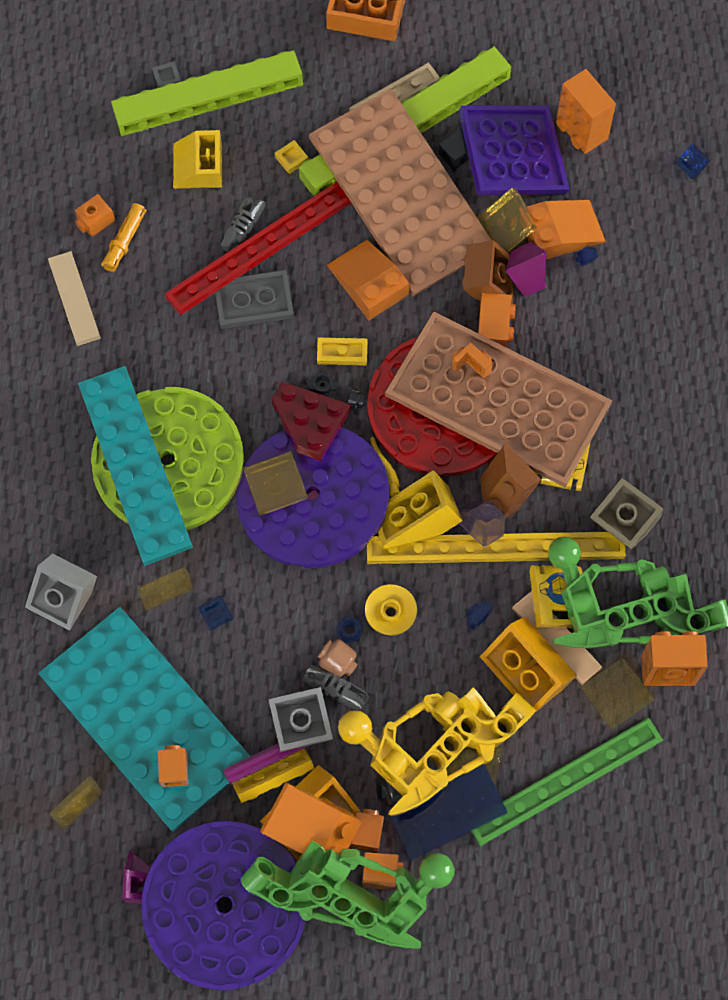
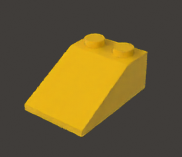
M433 470L390 498L386 518L378 534L383 547L387 549L441 535L463 520L449 486Z

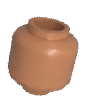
M329 640L317 656L320 658L319 666L322 669L340 678L344 674L349 677L358 665L354 662L357 655L355 650L341 640H335L334 642Z

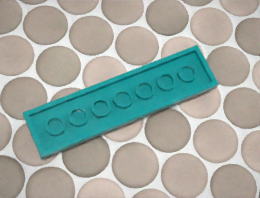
M126 366L78 383L144 566L193 548Z

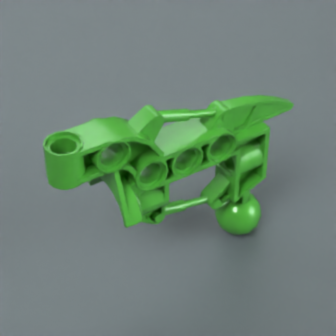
M559 537L553 540L549 546L548 558L555 567L562 569L567 587L561 591L574 631V633L553 639L554 644L572 648H598L609 645L614 646L618 643L647 644L651 636H621L624 630L653 621L662 628L661 632H670L671 635H681L683 632L688 631L697 632L699 635L728 627V605L726 600L694 610L686 574L669 577L664 566L655 568L654 563L642 559L637 562L616 564L614 566L600 567L598 564H593L580 575L576 564L580 560L581 552L575 540L569 537ZM635 570L636 575H639L644 593L642 599L600 611L591 585L599 572ZM659 599L666 603V612L658 608L657 602ZM634 607L641 609L643 613L642 619H637L634 616ZM610 614L618 618L619 623L617 627L609 623L608 618ZM691 617H695L698 620V629H694L691 626Z
M312 840L291 873L274 865L268 859L259 857L241 877V883L247 891L256 894L275 907L288 911H298L301 918L305 921L315 918L332 924L334 922L355 928L356 935L364 936L376 942L402 948L420 949L421 942L406 933V931L425 912L426 895L432 888H444L450 884L455 868L452 861L446 855L440 853L430 854L423 859L419 867L421 877L416 880L412 873L409 874L403 867L397 868L396 871L379 865L378 862L360 856V852L356 849H342L339 853L332 849L325 851L322 845ZM360 864L375 871L385 872L395 876L398 888L383 902L370 892L346 879L350 870H354ZM321 906L335 915L317 911L314 908Z

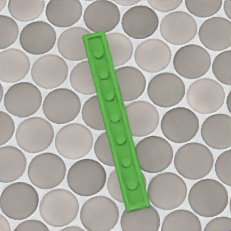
M647 718L471 819L466 824L479 846H482L659 744L663 739L650 718Z

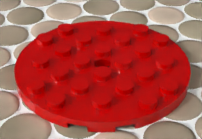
M418 337L402 343L385 357V360L376 369L369 386L368 418L374 436L381 447L401 465L425 475L434 470L438 476H456L474 471L490 462L498 453L385 396V392Z

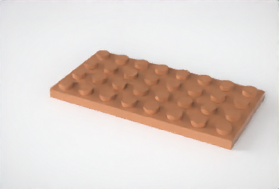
M391 88L309 134V139L386 257L397 266L410 283L409 291L413 297L465 266L464 257L467 245L491 240Z
M436 312L432 313L385 392L386 397L496 453L500 451L503 445L507 444L534 472L563 487H566L612 404L611 399ZM469 343H472L479 351L483 350L491 357L492 371L485 379L467 363L458 371L452 369V357L460 347L465 348Z

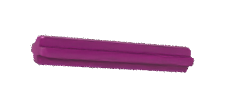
M279 743L225 768V778L229 783H233L310 745L280 752Z

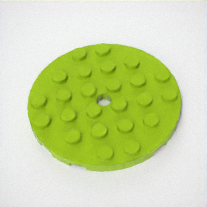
M165 387V389L147 390L136 394L160 460L167 454L175 457V462L170 465H163L186 530L188 531L208 522L230 502L242 477L244 450L234 421L216 401L194 390L180 387ZM96 435L91 456L95 486L102 500L113 514L129 524Z

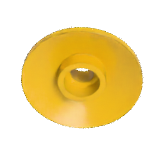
M384 585L375 589L369 595L365 604V616L369 625L375 631L384 635L401 634L407 631L416 619L417 605L414 597L408 590L398 585ZM389 608H393L396 611V614L394 616H388L386 614V610Z

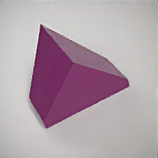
M529 242L512 250L505 270L523 296H529L547 288L545 283L547 252L534 244V242Z
M129 851L124 868L122 899L126 903H142L144 883L151 867L131 851Z

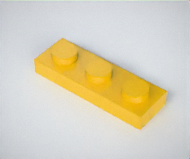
M302 749L233 782L232 785L241 803L247 800L255 799L258 795L270 789L278 788L295 777L305 775L308 771L314 769V766L306 750Z

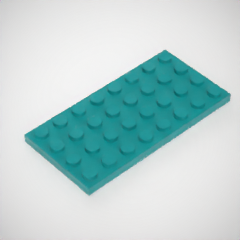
M121 607L116 609L38 673L172 832L230 784L224 775L225 768L250 757ZM168 745H179L181 748H185L188 760L189 786L161 787L159 783L158 750H164V747Z

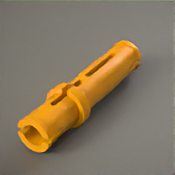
M132 204L117 236L109 244L110 249L101 263L104 269L115 272L121 258L127 254L129 250L128 245L147 212L142 205Z

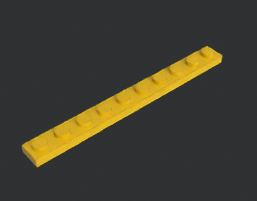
M609 532L438 535L387 549L383 547L379 536H373L367 543V564L550 561L548 558L549 546L553 540L559 537H569L577 542L581 552L580 560L625 559L626 554L625 544Z

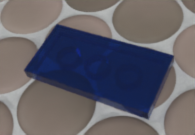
M485 764L449 781L443 789L418 807L390 817L410 860H413L508 814V811Z

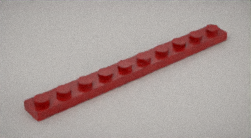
M335 182L166 292V300L179 315H182L351 204V201L339 183Z

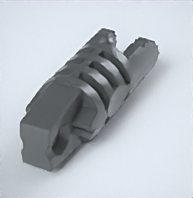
M251 197L245 198L236 213L237 215L234 216L230 226H228L221 243L226 253L246 241L247 236H249L266 204L264 201L257 200L254 203Z
M314 665L308 667L303 677V681L312 688L321 687L322 693L325 696L331 697L333 700H337L338 703L353 708V710H361L364 703L366 704L370 697L365 690L355 686L353 683L347 682L346 679Z

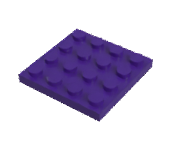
M461 105L458 112L477 195L566 194L570 190L549 106Z

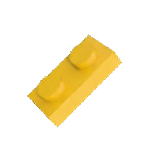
M318 338L317 364L367 366L368 339Z

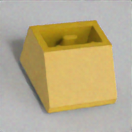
M220 130L194 131L174 143V189L222 187V143Z

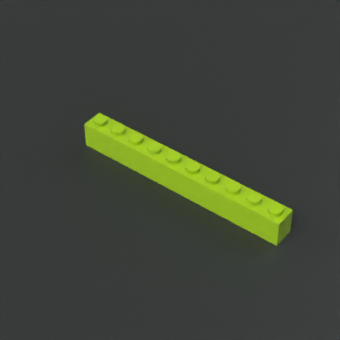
M494 46L488 51L480 52L472 61L462 63L451 74L443 75L435 84L425 86L414 97L404 99L401 104L420 133H423L458 111L461 105H468L510 78L511 66ZM320 155L313 159H307L299 167V177L313 196L337 182Z

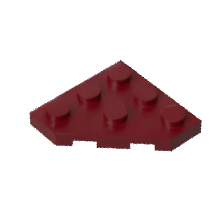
M281 382L272 396L271 404L274 410L278 412L287 435L291 436L297 453L321 461L351 411V404L285 382Z

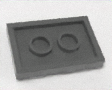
M287 270L238 277L215 292L221 329L294 318Z

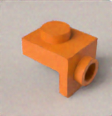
M469 343L465 348L460 347L452 357V369L454 371H458L465 363L484 379L492 371L491 357L485 351H479L472 343Z

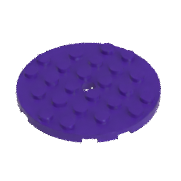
M340 428L324 457L319 461L297 453L291 436L287 435L284 430L261 444L245 464L237 487V510L244 530L257 548L268 554L270 558L286 565L292 564L304 566V568H321L338 564L356 555L379 532L386 518V511L390 500V488L387 473L379 455L369 443L357 434ZM310 489L320 492L317 499L309 500L306 498Z
M231 821L211 822L194 827L172 840L157 856L148 872L141 903L142 920L147 939L163 964L174 974L191 984L214 990H230L257 983L274 973L289 958L302 935L305 920L301 918L298 911H288L275 907L256 894L247 891L241 883V877L259 857L268 859L274 865L290 873L296 865L291 854L281 843L261 833V829ZM221 897H228L232 901V908L227 913H221L217 909L216 903Z

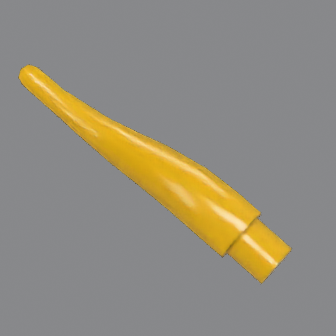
M371 437L372 448L382 460L388 477L390 496L393 497L399 493L400 485L397 474L381 453L375 438Z

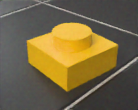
M295 140L275 152V158L288 174L297 170L308 159V156Z

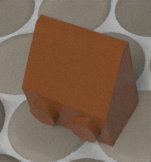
M494 240L467 245L464 257L465 274L462 280L463 290L475 300L480 301L482 293L512 295L511 304H513L514 282L505 271L510 255Z
M507 444L503 445L480 477L482 504L499 522L515 514L541 481V478Z

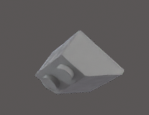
M51 554L37 567L25 608L70 631L92 594L97 576L55 554Z
M321 687L269 699L280 752L333 740Z

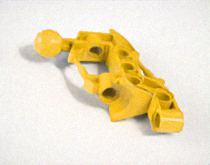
M471 688L462 698H458L455 694L448 691L443 696L439 693L425 696L420 703L408 710L398 720L388 722L383 727L379 739L371 732V720L367 714L361 711L345 713L339 720L338 730L344 741L349 744H361L373 755L370 765L403 796L389 811V815L393 816L418 807L443 789L449 781L463 773L470 772L482 764L489 763L493 759L494 748L506 741L519 727L523 726L535 713L536 709L516 692L502 710L495 715L474 688ZM425 709L428 713L431 712L433 717L444 726L443 730L445 733L416 762L395 742L396 727ZM461 723H466L470 727L471 732L463 731ZM498 723H502L506 727V733L498 729ZM444 741H448L453 745V752L445 748ZM466 746L477 750L478 758L447 776L446 768ZM427 760L434 761L437 770H431L427 766Z

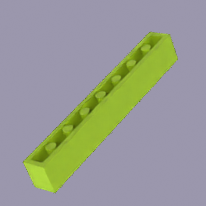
M293 50L290 52H280L268 58H259L247 64H237L229 69L212 71L200 77H190L185 81L175 84L169 83L157 89L144 90L132 96H122L117 100L111 101L120 134L124 136L302 86L303 76Z

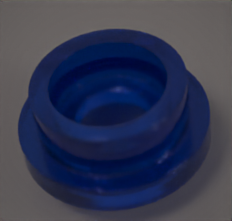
M588 245L578 251V257L575 259L576 263L579 262L583 267L599 257L596 253L597 248L591 249Z
M345 617L337 624V635L344 642H355L362 635V624L355 617ZM352 626L355 631L352 634H347L345 628Z

